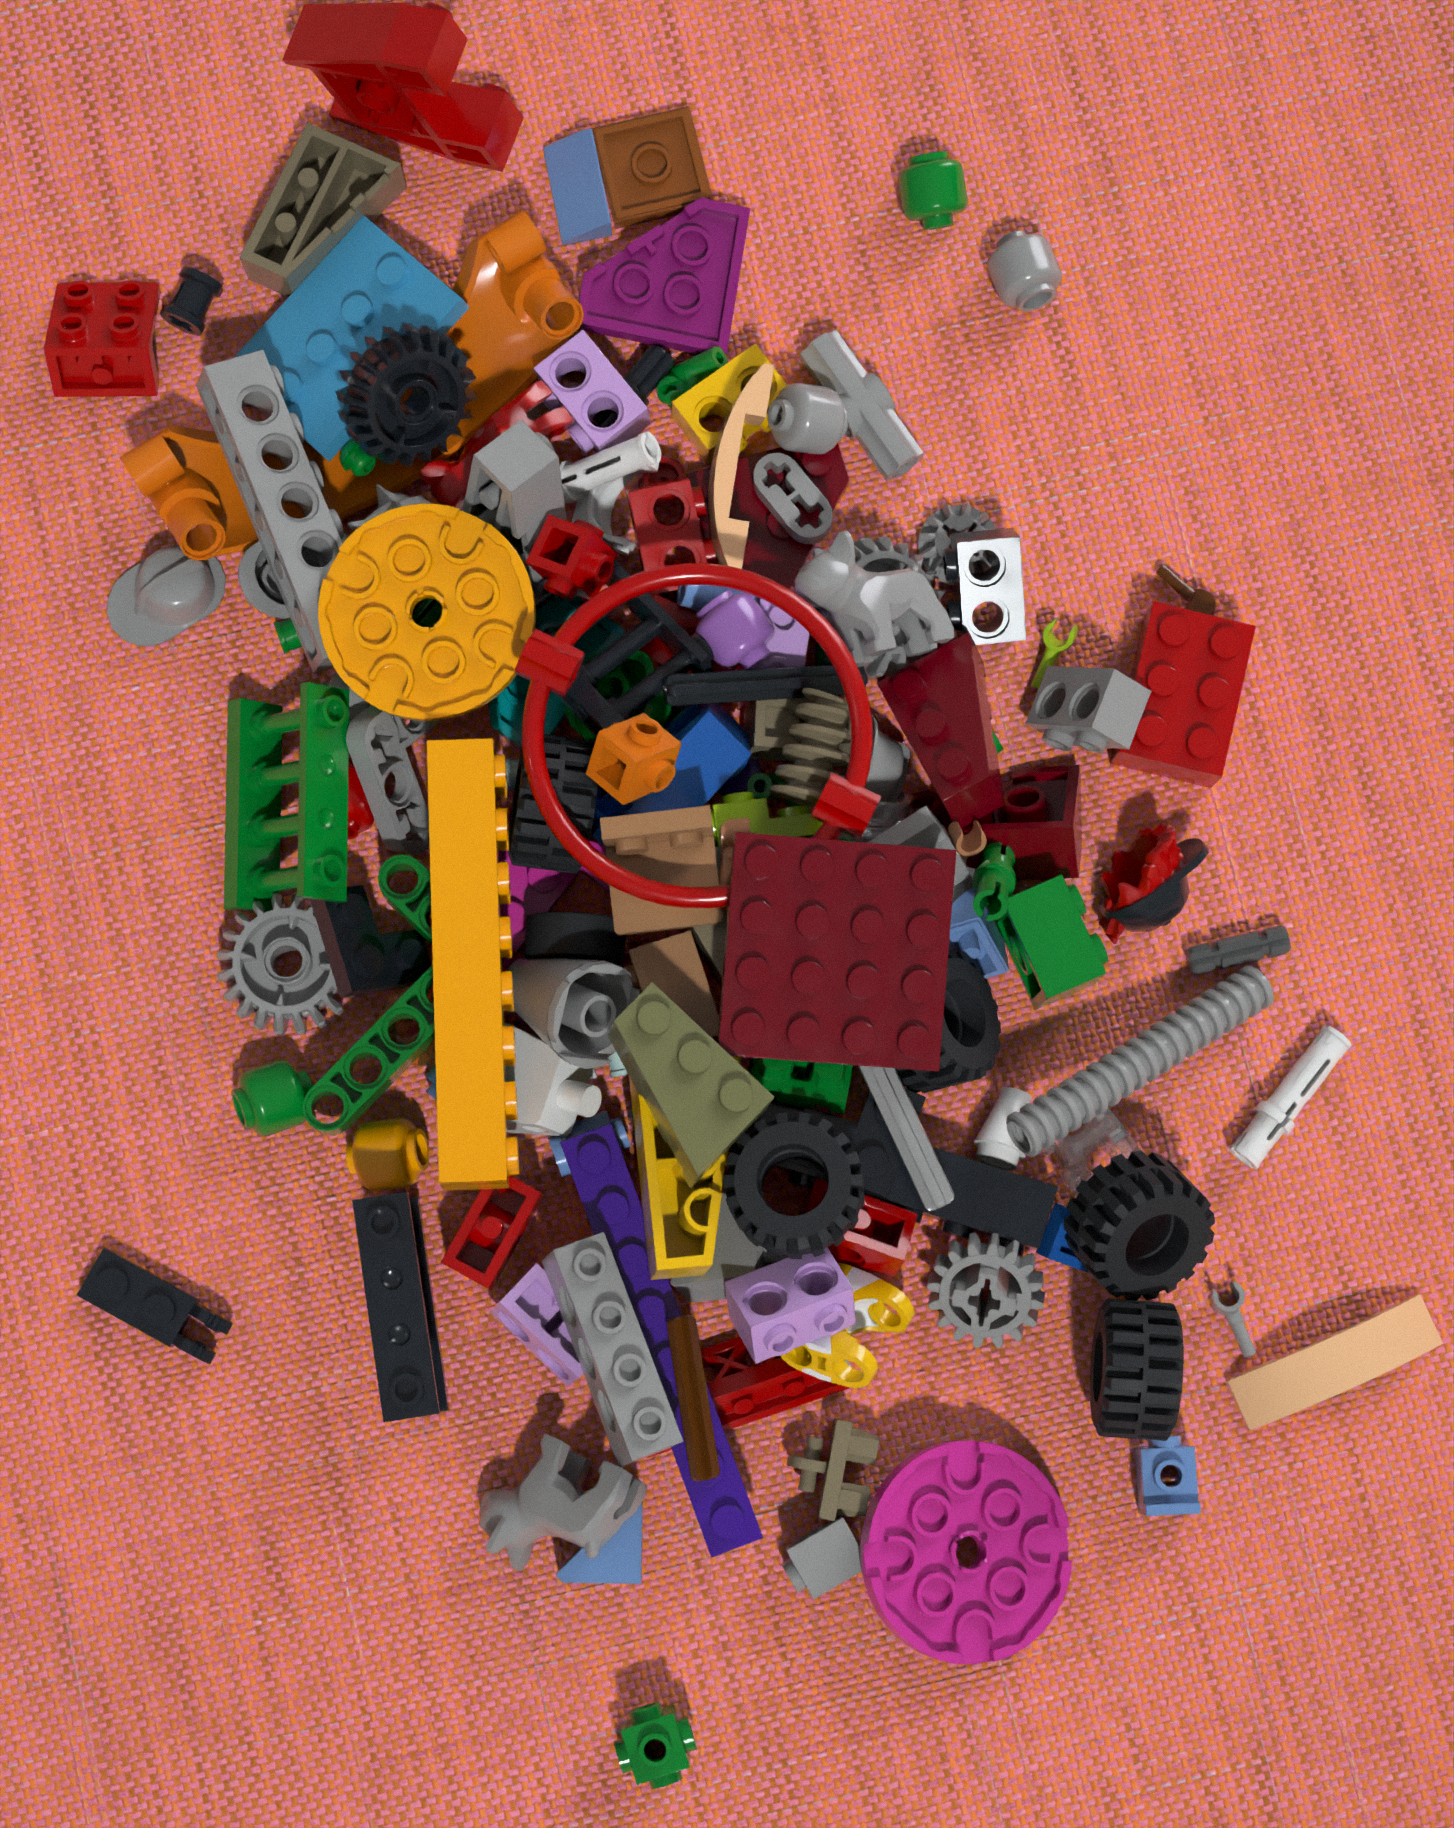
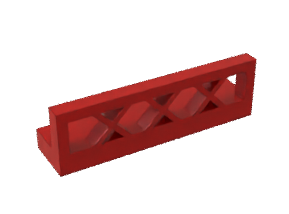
M740 1337L701 1350L703 1368L711 1367L720 1371L714 1381L707 1383L724 1432L850 1388L824 1381L788 1365L781 1356L771 1357L764 1364L755 1367L743 1365L741 1362L749 1352ZM669 1448V1449H667V1450L661 1451V1452L656 1453V1454H654V1455H651V1456H649V1457H652V1456H655V1455H658V1454H661V1453L670 1451V1450H672V1448Z

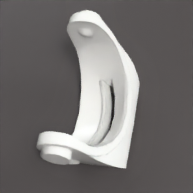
M659 463L649 465L617 480L584 492L583 497L577 501L572 523H574L575 519L586 521L604 532L603 537L609 544L613 545L615 552L623 555H628L629 551L633 552L636 545L634 542L612 535L610 526L611 512L624 486L639 474L656 473Z

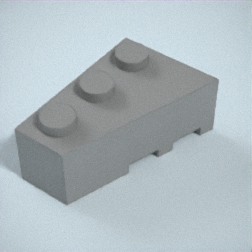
M520 420L473 455L462 511L491 524L510 542L527 570L532 588L544 579L526 563V560L548 514L566 521L567 518L559 457L555 454L550 441L543 434L534 433Z

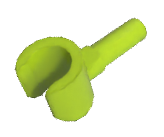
M1059 617L1054 618L1046 626L1043 632V641L1046 645L1043 653L1044 656L1030 686L1039 689L1047 666H1053L1061 651H1065L1074 643L1078 636V626L1076 624L1070 631L1066 641L1058 640L1053 633V628Z

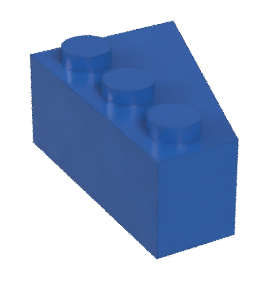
M718 703L688 705L663 727L682 743L675 763L676 773L671 783L660 792L650 793L625 805H622L598 785L591 835L604 847L600 818L704 806L727 780L738 775L747 765L749 757L752 755L748 733Z

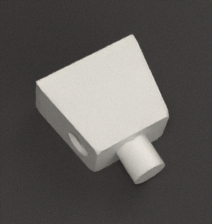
M504 1023V1026H513L511 1024ZM514 1026L516 1066H505L506 1082L516 1081L518 1120H507V1133L567 1136L572 1132L577 1115L588 1118L592 1117L597 1113L601 1105L602 1095L600 1089L595 1085L588 1084L592 1068L584 1069L565 1062L539 1036Z

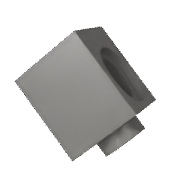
M840 1515L835 1518V1521L830 1520L785 1546L791 1558L782 1563L785 1572L797 1593L807 1588L813 1599L862 1571L861 1548L843 1516Z

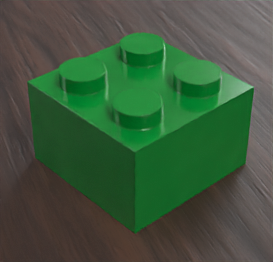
M1059 875L1008 897L1009 905L1006 914L994 921L1034 1010L1086 989L1106 974L1103 964L1109 962L1107 952L1097 933L1089 935L1081 918V915L1086 914V907L1079 890L1074 884L1067 886L1063 876Z

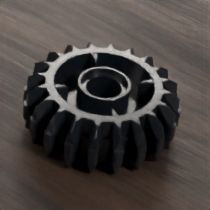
M402 322L398 332L392 327L383 326L382 337L379 342L372 336H364L367 350L363 354L349 352L352 361L356 364L352 370L339 371L341 378L348 383V386L335 391L337 399L344 404L337 413L340 420L347 425L345 430L348 437L355 443H358L360 445L359 448L368 456H376L383 463L390 465L397 460L400 464L411 467L415 456L421 461L430 462L433 448H437L440 452H448L445 440L450 435L463 437L457 425L461 419H473L471 411L465 407V404L477 399L475 391L468 386L476 377L473 371L466 366L469 360L466 354L454 345V341L444 333L440 334L432 327L424 326L423 324L417 328L411 323ZM413 387L408 399L400 403L404 392Z

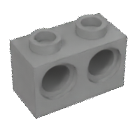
M1047 666L1025 724L1043 734L1041 740L1045 744L1063 751H1071L1072 746H1080L1088 751L1100 754L1105 753L1106 748L1129 749L1151 691L1115 668Z

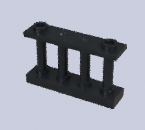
M602 537V540L605 541L611 547L608 541L604 537ZM614 560L613 572L606 585L609 587L631 575ZM545 579L533 588L536 612L557 597L543 587L546 582ZM648 592L624 602L641 622L586 664H581L577 677L565 697L555 693L596 738L598 731L608 728L616 722L630 719L629 716L663 691L665 676L687 673L688 671L692 673L713 671L711 661L714 659V654L707 642L697 633L690 636ZM621 605L615 607L607 614H605L603 617L598 619L589 629H591L593 626H595L597 623H599L601 620H603L605 617H607ZM563 623L552 631L546 628L542 632L553 637ZM656 637L674 654L673 657L617 699L611 696L605 700L596 690L598 688L597 681Z
M406 1191L352 1200L383 1422L449 1411L450 1406L420 1198H409V1194Z

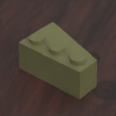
M653 982L613 1021L608 1038L640 1097L643 1096L658 1124L657 1128L665 1143L668 1142L691 1189L762 1115L774 1099V1096Z

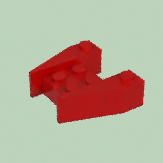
M406 3L304 4L282 59L285 64L310 69L334 97L335 100L329 113L331 119L458 163L503 172L524 118L505 89L490 83H484L481 87L452 82L468 39L454 21L453 14L446 8L434 3H425L423 7Z

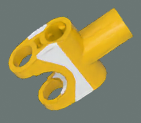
M837 1263L853 1288L856 1324L843 1329L835 1335L825 1336L794 1348L790 1352L781 1355V1358L793 1368L821 1380L850 1388H862L872 1381L877 1373L878 1365L873 1354L864 1346L858 1344V1340L853 1335L862 1331H877L885 1333V1331L893 1333L902 1332L912 1321L914 1309L908 1297L895 1286L853 1266ZM884 1303L892 1306L899 1315L891 1312ZM847 1360L854 1362L862 1371L851 1367Z

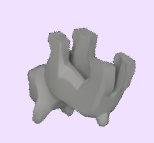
M849 531L839 532L828 551L825 552V550L820 548L813 549L811 552L813 558L799 568L795 583L796 594L813 607H821L831 613V619L852 654L857 667L866 666L873 662L872 656L890 652L897 648L892 622L906 635L904 647L908 657L926 654L936 649L937 643H947L954 638V627L949 615L937 599L934 590L925 576L920 574L918 565L910 564L907 569L880 573L867 572L855 562L854 541Z
M544 1434L540 1443L541 1457L526 1473L519 1487L511 1490L498 1489L485 1492L479 1511L481 1517L479 1525L490 1537L485 1549L487 1552L495 1554L506 1548L512 1568L517 1571L524 1569L530 1560L534 1542L544 1536L560 1537L585 1548L588 1558H596L600 1548L618 1532L627 1519L635 1514L645 1497L647 1486L642 1481L632 1478L633 1475L625 1469L604 1460L598 1470L600 1475L598 1483L584 1492L581 1488L592 1462L569 1450L571 1446L565 1442Z

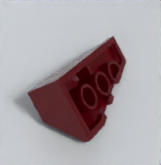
M1080 765L1026 767L1010 771L1011 780L1001 782L1005 805L978 819L986 835V846L995 842L1002 843L1001 854L1003 855L1007 845L1011 847L1015 854L1013 870L1016 878L1024 880H1050L1059 875H1062L1064 879L1079 878L1082 851ZM930 790L900 796L891 805L875 810L862 835V842H869L924 806L930 809L944 826L947 833L948 826L953 821L935 792ZM973 822L961 828L963 835L970 833L973 829ZM982 851L977 855L968 856L966 867L976 869L981 864Z

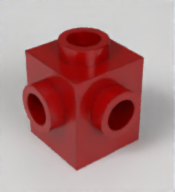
M548 514L526 563L546 580L543 587L550 593L568 601H572L575 594L591 599L609 581L617 553L602 540L604 532L598 527L583 520L575 519L574 523Z

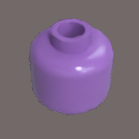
M729 589L717 596L697 613L696 616L700 622L695 629V633L699 634L707 642L714 654V662L721 669H732L739 664L743 669H751L771 653L765 644L773 637L775 627L750 594L738 593L734 595Z

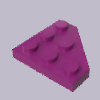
M700 197L686 206L680 214L661 226L660 224L632 241L626 245L623 251L606 262H600L586 271L581 279L578 302L581 304L584 312L583 322L578 330L650 345L655 344L664 348L693 354H700L712 347L718 346L726 355L750 208Z

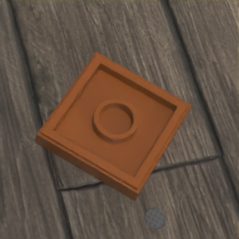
M689 106L592 128L602 180L615 229L678 215L683 212L686 206L700 197L713 200Z

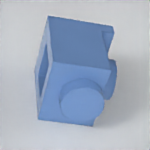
M1170 1435L1167 1441L1148 1440L1149 1447H1134L1138 1513L1145 1516L1201 1514L1200 1502H1198L1195 1446L1181 1445V1435ZM1167 1465L1175 1466L1179 1474L1178 1480L1171 1486L1163 1484L1160 1478L1162 1469Z

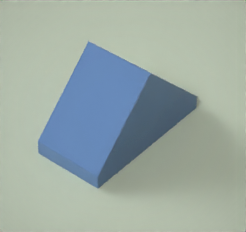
M643 1501L635 1514L627 1519L618 1532L600 1548L596 1558H588L585 1548L581 1547L557 1571L556 1576L563 1583L641 1584Z

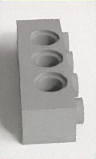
M602 1232L552 1250L542 1260V1264L618 1466L623 1467L683 1442L605 1233Z

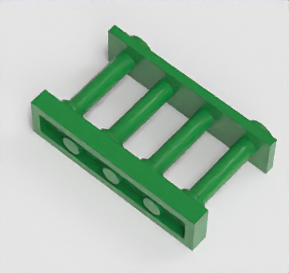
M304 682L300 686V708L284 712L281 705L243 698L228 701L224 869L225 910L255 913L252 909L253 902L260 900L267 912L273 910L272 894L297 888V897L338 903L347 902L349 751L346 743V733L349 726L350 690ZM300 730L299 760L282 764V734ZM299 782V813L281 816V786ZM298 835V866L280 869V838Z

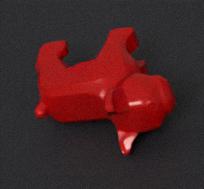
M542 380L532 384L515 399L493 414L465 444L459 460L452 462L444 460L427 463L420 470V479L431 485V494L440 505L452 506L462 511L473 455L518 421L522 420L534 433H541L547 439L562 435L569 428L573 419L564 406L554 409L536 420L527 418L526 413L552 394L551 389Z

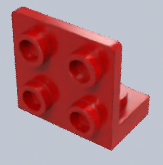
M129 280L124 282L88 283L86 281H74L57 284L44 344V353L54 397L158 395L159 378L152 345L160 299V288L157 282Z

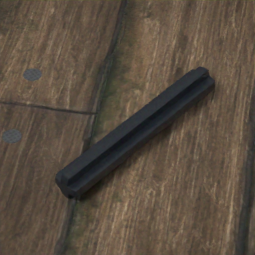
M832 664L669 674L665 676L662 688L665 702L669 706L806 698L802 693L803 688H812L835 696L845 695ZM864 666L858 667L866 688L868 676Z

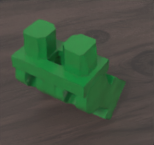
M749 1057L747 1071L776 1098L777 1103L814 1109V1105L828 1107L829 1112L844 1115L853 1065Z

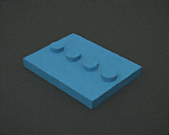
M363 215L233 358L264 350L269 365H275L282 376L284 383V395L282 397L289 414L295 413L299 418L303 428L304 440L326 460L330 461L350 439L345 430L347 425L340 420L337 413L344 404L337 399L335 391L348 386V383L341 378L339 371L352 370L356 364L352 361L349 352L363 354L367 350L364 336H372L379 342L382 337L383 326L392 327L398 332L402 322L411 323L417 328L422 324L424 326L428 325L438 333L446 334L470 307L458 294Z

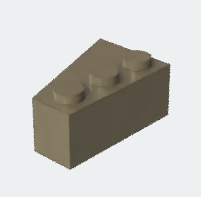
M307 122L239 257L248 279L289 297L363 215L373 222L407 188L401 163Z

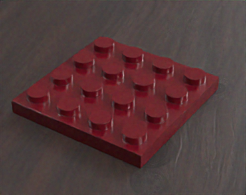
M734 832L717 1043L731 1056L939 1072L957 850Z

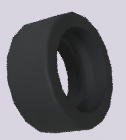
M583 912L534 913L528 915L526 919L524 957L604 960L619 966L623 964L625 959L626 935H617L615 933L613 916Z

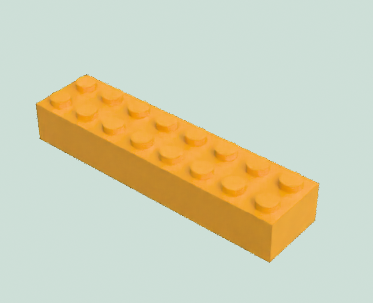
M493 738L427 740L439 1184L443 1191L509 1188V1175H519V1145L517 1137H508L507 1120H518L516 1081L506 1082L505 1066H516L514 1026H504V1012H514L512 971H502V958H512L510 916L501 917L500 905L511 904L509 862H499V851H509L507 808H497V799L507 798L505 754L495 755Z

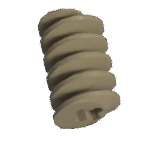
M803 688V695L813 703L798 704L795 713L806 723L793 724L789 730L790 736L800 744L784 745L782 754L793 764L778 765L775 771L776 776L787 785L770 786L769 792L793 803L815 807L831 773L841 776L832 769L833 763H849V756L839 749L840 743H851V732L845 728L846 724L850 723L848 704L844 699L820 690Z

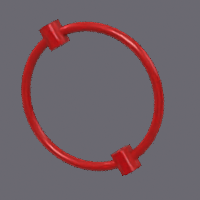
M683 563L642 571L603 589L581 605L563 623L553 637L535 628L525 643L514 670L515 674L530 680L522 719V751L529 786L541 815L565 850L600 880L619 891L641 900L679 908H717L728 906L730 884L709 887L672 885L645 878L623 868L599 852L582 836L567 816L551 783L544 749V721L550 691L565 697L576 679L585 657V652L573 646L598 619L609 611L647 592L682 585L726 587L756 596L783 610L814 637L834 666L844 690L851 724V748L846 776L843 778L835 773H831L811 814L812 818L823 824L811 838L838 840L845 833L860 841L881 796L865 789L871 765L873 726L870 703L864 681L852 654L832 625L811 604L774 580L732 566L710 563Z

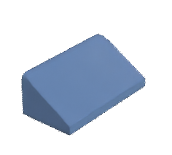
M592 128L581 130L543 147L562 245L612 236L611 219Z
M972 887L952 903L949 948L953 949L955 953L962 952L967 955L970 963L975 962L981 969L982 977L987 979L1007 973L1010 969L1004 940L994 921L986 920L987 908L984 907V913L981 918L977 916L973 909V900L976 892Z

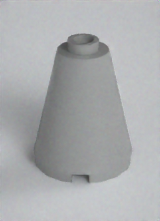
M522 957L514 961L507 968L506 971H512L514 1011L562 1060L584 1069L603 1067L612 1061L608 1057L615 1052V1049L608 1038V1034L613 1021L640 995L639 989L633 987L632 981L629 978L631 974L625 968L604 960Z

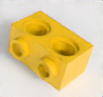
M756 343L672 401L673 420L708 466L712 464L715 447L721 431L709 432L701 426L700 422L710 415H718L726 420L733 404L752 376L764 363L771 364ZM775 368L767 415L771 403L779 392L787 386ZM767 415L760 426L744 423L739 453L747 446L748 442L746 439L761 428L764 432L771 431Z

